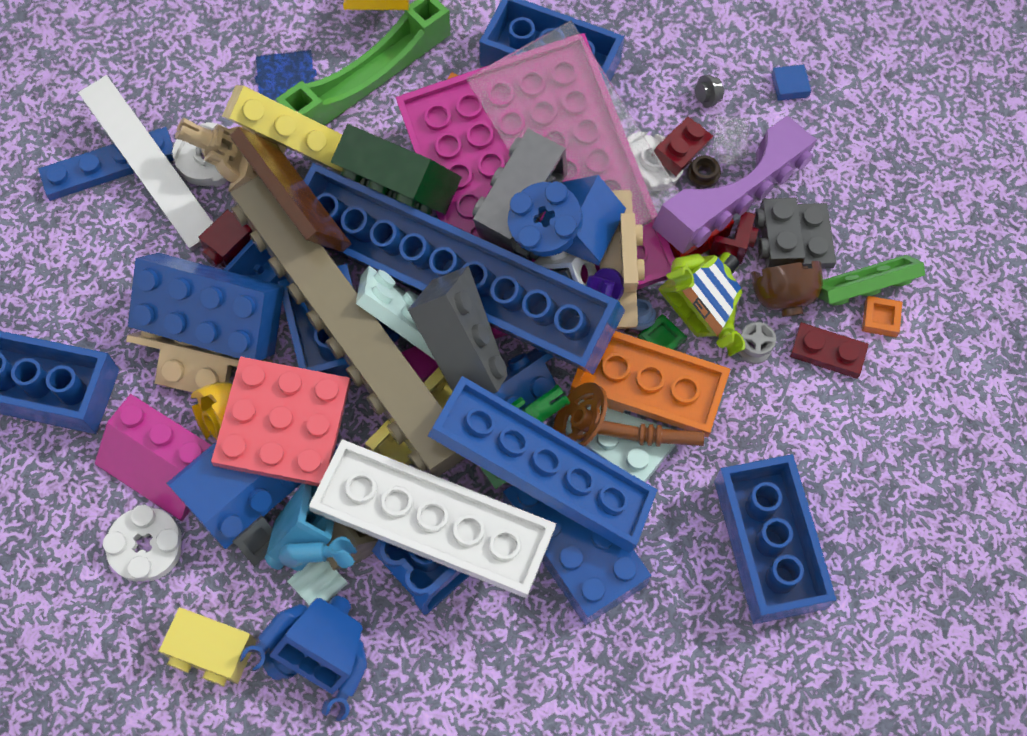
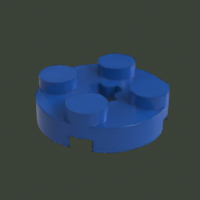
M558 181L535 183L516 193L511 198L508 227L514 240L521 248L533 252L534 255L548 257L564 252L574 243L573 239L577 236L578 231H581L583 225V214L577 198L563 183ZM542 212L554 213L555 217L550 219L549 226L543 227L541 222H536V219L540 217Z

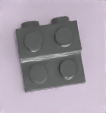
M797 197L766 198L762 200L760 208L755 209L754 223L755 228L761 229L762 238L758 242V254L760 259H765L766 268L802 262L803 266L812 268L811 261H820L822 269L835 267L836 257L827 203L798 204Z

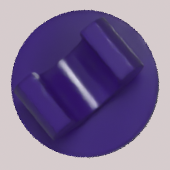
M613 268L598 270L594 275L588 276L586 284L587 287L616 300L622 297L625 288L623 287V277Z

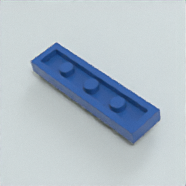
M167 127L148 132L168 161L174 160L172 154L174 145ZM115 144L38 168L46 196L50 201L135 173Z

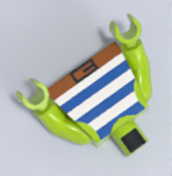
M728 252L722 253L720 257L691 254L675 258L672 262L671 272L666 274L668 280L658 288L660 293L696 337L718 336L717 345L720 348L726 347L730 357L744 350L745 341L741 334L735 331L734 327L737 302L742 295L741 286L732 276L739 267L738 259Z

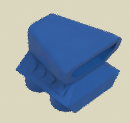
M380 539L372 549V552L412 595L417 608L423 615H427L469 577L467 574Z

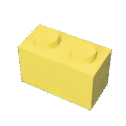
M179 607L159 652L169 658L167 665L189 673L191 667L205 672L202 677L203 679L224 687L227 680L236 684L239 683L252 652L246 654L242 662H240L241 654L247 647L255 646L257 640L250 633Z

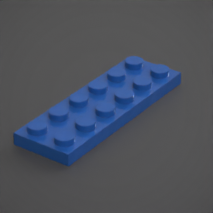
M461 376L428 434V437L625 551L630 553L637 546L658 489L469 379Z

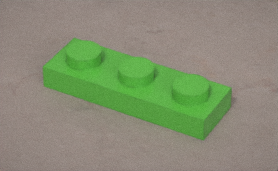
M904 255L824 279L818 298L830 305H842L849 302V298L875 295L880 293L882 288L892 285H908L912 283V279L925 276L924 262L909 255Z

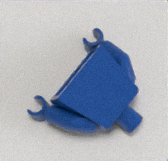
M333 596L329 603L322 598H316L309 607L298 604L277 613L258 636L260 641L257 645L244 649L240 662L249 652L257 653L260 657V662L252 669V672L257 671L265 661V652L269 648L273 649L269 656L332 695L339 690L336 697L328 698L324 701L321 711L323 716H327L331 706L337 702L340 706V713L337 715L336 721H342L347 718L350 711L347 699L349 696L354 695L367 669L364 643L360 640L363 627L360 622L348 615L351 604L346 598Z

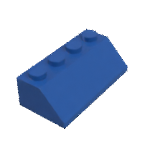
M215 442L169 480L167 485L208 533L224 549H227L234 543L233 540L261 515L265 516L302 483L215 467L211 463L216 445ZM335 445L334 454L338 448L337 445Z

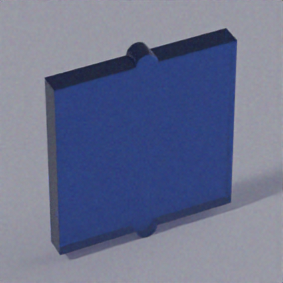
M311 50L256 56L257 75L254 79L258 83L259 93L274 101L301 80L305 84L315 81L314 77L317 76L316 69H313Z

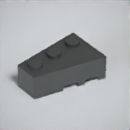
M469 266L432 280L409 307L408 311L452 392L461 376L493 394L498 392L508 376L507 369L500 355Z

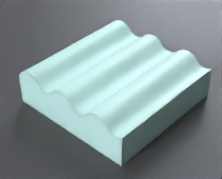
M327 560L325 562L308 563L301 571L296 572L287 581L309 606L316 598H322L329 602L333 596L348 584L337 570L332 569Z

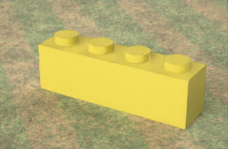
M235 85L222 117L341 174L343 168L331 163V160L342 134L246 86Z

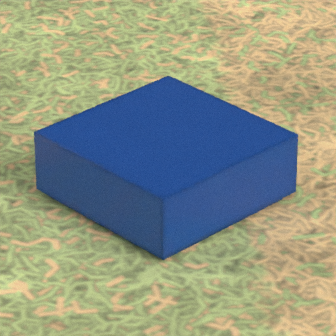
M805 64L773 68L771 76L778 101L808 98L810 96L811 87Z

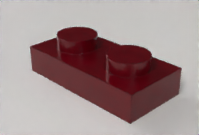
M688 116L654 149L651 157L677 176L709 144L713 135Z
M801 322L790 357L858 379L869 344Z

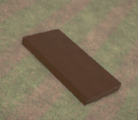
M240 127L230 135L231 140L307 241L339 252H344L351 245V242L277 144Z

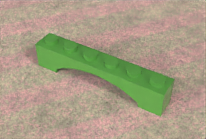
M415 0L409 4V10H404V14L391 30L357 60L320 80L306 84L301 80L277 97L276 102L325 126L451 35L449 10L438 0Z

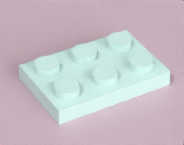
M368 266L360 277L356 304L434 359L408 311L409 307L419 296L412 291L405 292L395 285L394 279L385 271L378 270L377 272Z

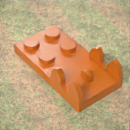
M615 331L594 374L592 375L577 368L570 392L581 384L592 382L604 389L607 395V408L621 413L627 410L687 431L705 432V437L708 438L731 369ZM589 395L582 400L593 399V395Z

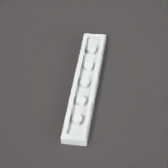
M105 75L79 91L80 97L191 252L200 247L202 244L198 237L213 223L109 77Z

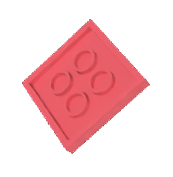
M240 356L212 456V465L319 486L333 458L351 383L350 378Z

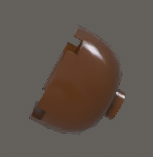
M811 261L812 268L803 266L802 262L762 269V277L758 272H751L752 286L756 298L765 308L781 311L782 317L803 314L802 307L814 303L820 296L823 286L821 262Z

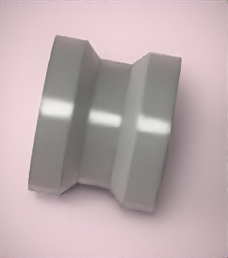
M752 322L746 325L741 333L745 341V349L738 352V354L747 363L761 364L770 357L775 347L776 334L770 326L762 322Z

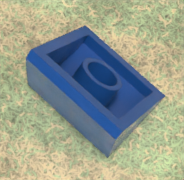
M599 175L561 182L575 195L583 214L581 231H578L577 236L573 239L574 243L564 252L599 266L620 224V214L625 213L626 208ZM546 211L541 220L543 227L550 225L549 221L555 217L554 213L549 214Z

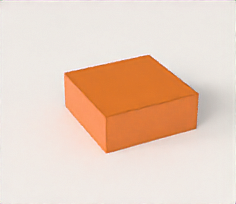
M867 296L864 305L862 332L897 337L900 333L902 301Z

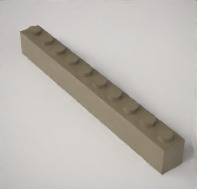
M259 176L230 192L235 203L231 211L242 227L248 224L253 231L249 234L257 249L260 252L266 249L271 256L268 262L278 278L285 276L289 281L290 285L287 286V289L298 305L304 302L310 310L306 315L317 332L323 329L328 335L329 339L326 340V343L337 359L343 356L349 364L346 371L357 387L363 384L370 395L366 399L378 416L382 413L385 414L390 421L387 428L394 440L399 445L405 442L412 452L408 457L413 466L439 477L466 459L428 437L442 411V407L377 319L356 304L357 292L323 246L307 241Z

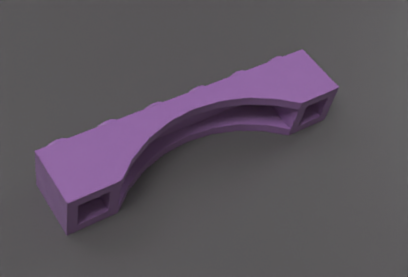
M785 116L766 131L756 151L755 169L750 174L735 183L718 188L683 189L662 204L652 228L682 254L694 245L697 248L702 246L715 229L718 231L723 230L736 213L739 215L744 214L756 198L764 199L776 183L782 185L789 179L796 168L802 170L813 157L811 150L817 139L789 116Z

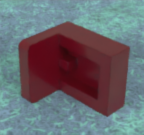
M745 212L740 216L734 239L715 235L709 256L715 255L720 257L722 253L728 252L738 259L739 264H742L747 248H754L759 230V228L753 227L756 214Z

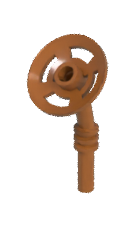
M592 382L581 384L568 394L567 398L571 404L566 405L557 412L553 429L566 436V425L571 415L572 433L567 435V437L575 442L581 441L579 444L584 447L591 442L596 434L638 441L639 445L642 446L645 442H647L648 446H652L655 443L656 447H660L662 443L704 446L705 432L663 429L662 425H657L654 428L653 424H649L648 428H646L645 424L636 427L604 421L607 412V395L601 386ZM593 395V399H586L578 405L583 398Z

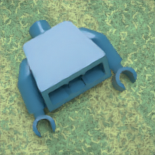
M301 484L276 518L265 555L266 563L273 569L281 570L287 566L295 571H301L308 563L325 562L330 557H333L341 568H348L354 564L355 561L350 553H356L357 550L351 541L341 536L327 546L332 538L334 521L310 512L309 504L318 486Z

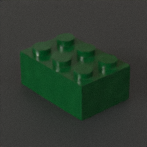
M350 124L346 125L331 160V163L343 168L340 175L430 216L433 210L446 215L462 179L460 175L427 157Z

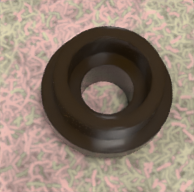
M702 155L689 164L687 175L695 186L709 188L719 181L721 168L716 159L708 155ZM699 171H707L709 175H702Z

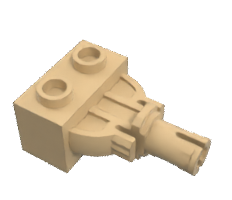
M183 117L177 126L175 138L201 148L205 157L204 161L215 165L218 172L230 182L229 192L258 176L231 140L230 135L238 127L228 129L217 124L211 131ZM240 127V128H242V129H244V130H247V131H249V132H251V133H253V134H255V135H257V136H260V137H262V138H264V139H266V140H268V141H270V142H272V143L277 144V146L280 148V150L283 152V154L285 153L286 147H284V146H282V145H280V144H278V143H276V142H274V141H272V140H269V139H267V138H265V137H263V136H261V135H259V134H257V133H255V132H253V131H251V130H249V129H247V128H245V127Z

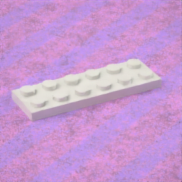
M343 439L309 504L310 512L526 599L556 527L554 522Z

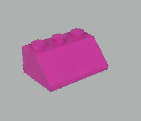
M130 393L107 422L94 464L172 516L183 521L190 510L167 485V482L207 450L211 444Z

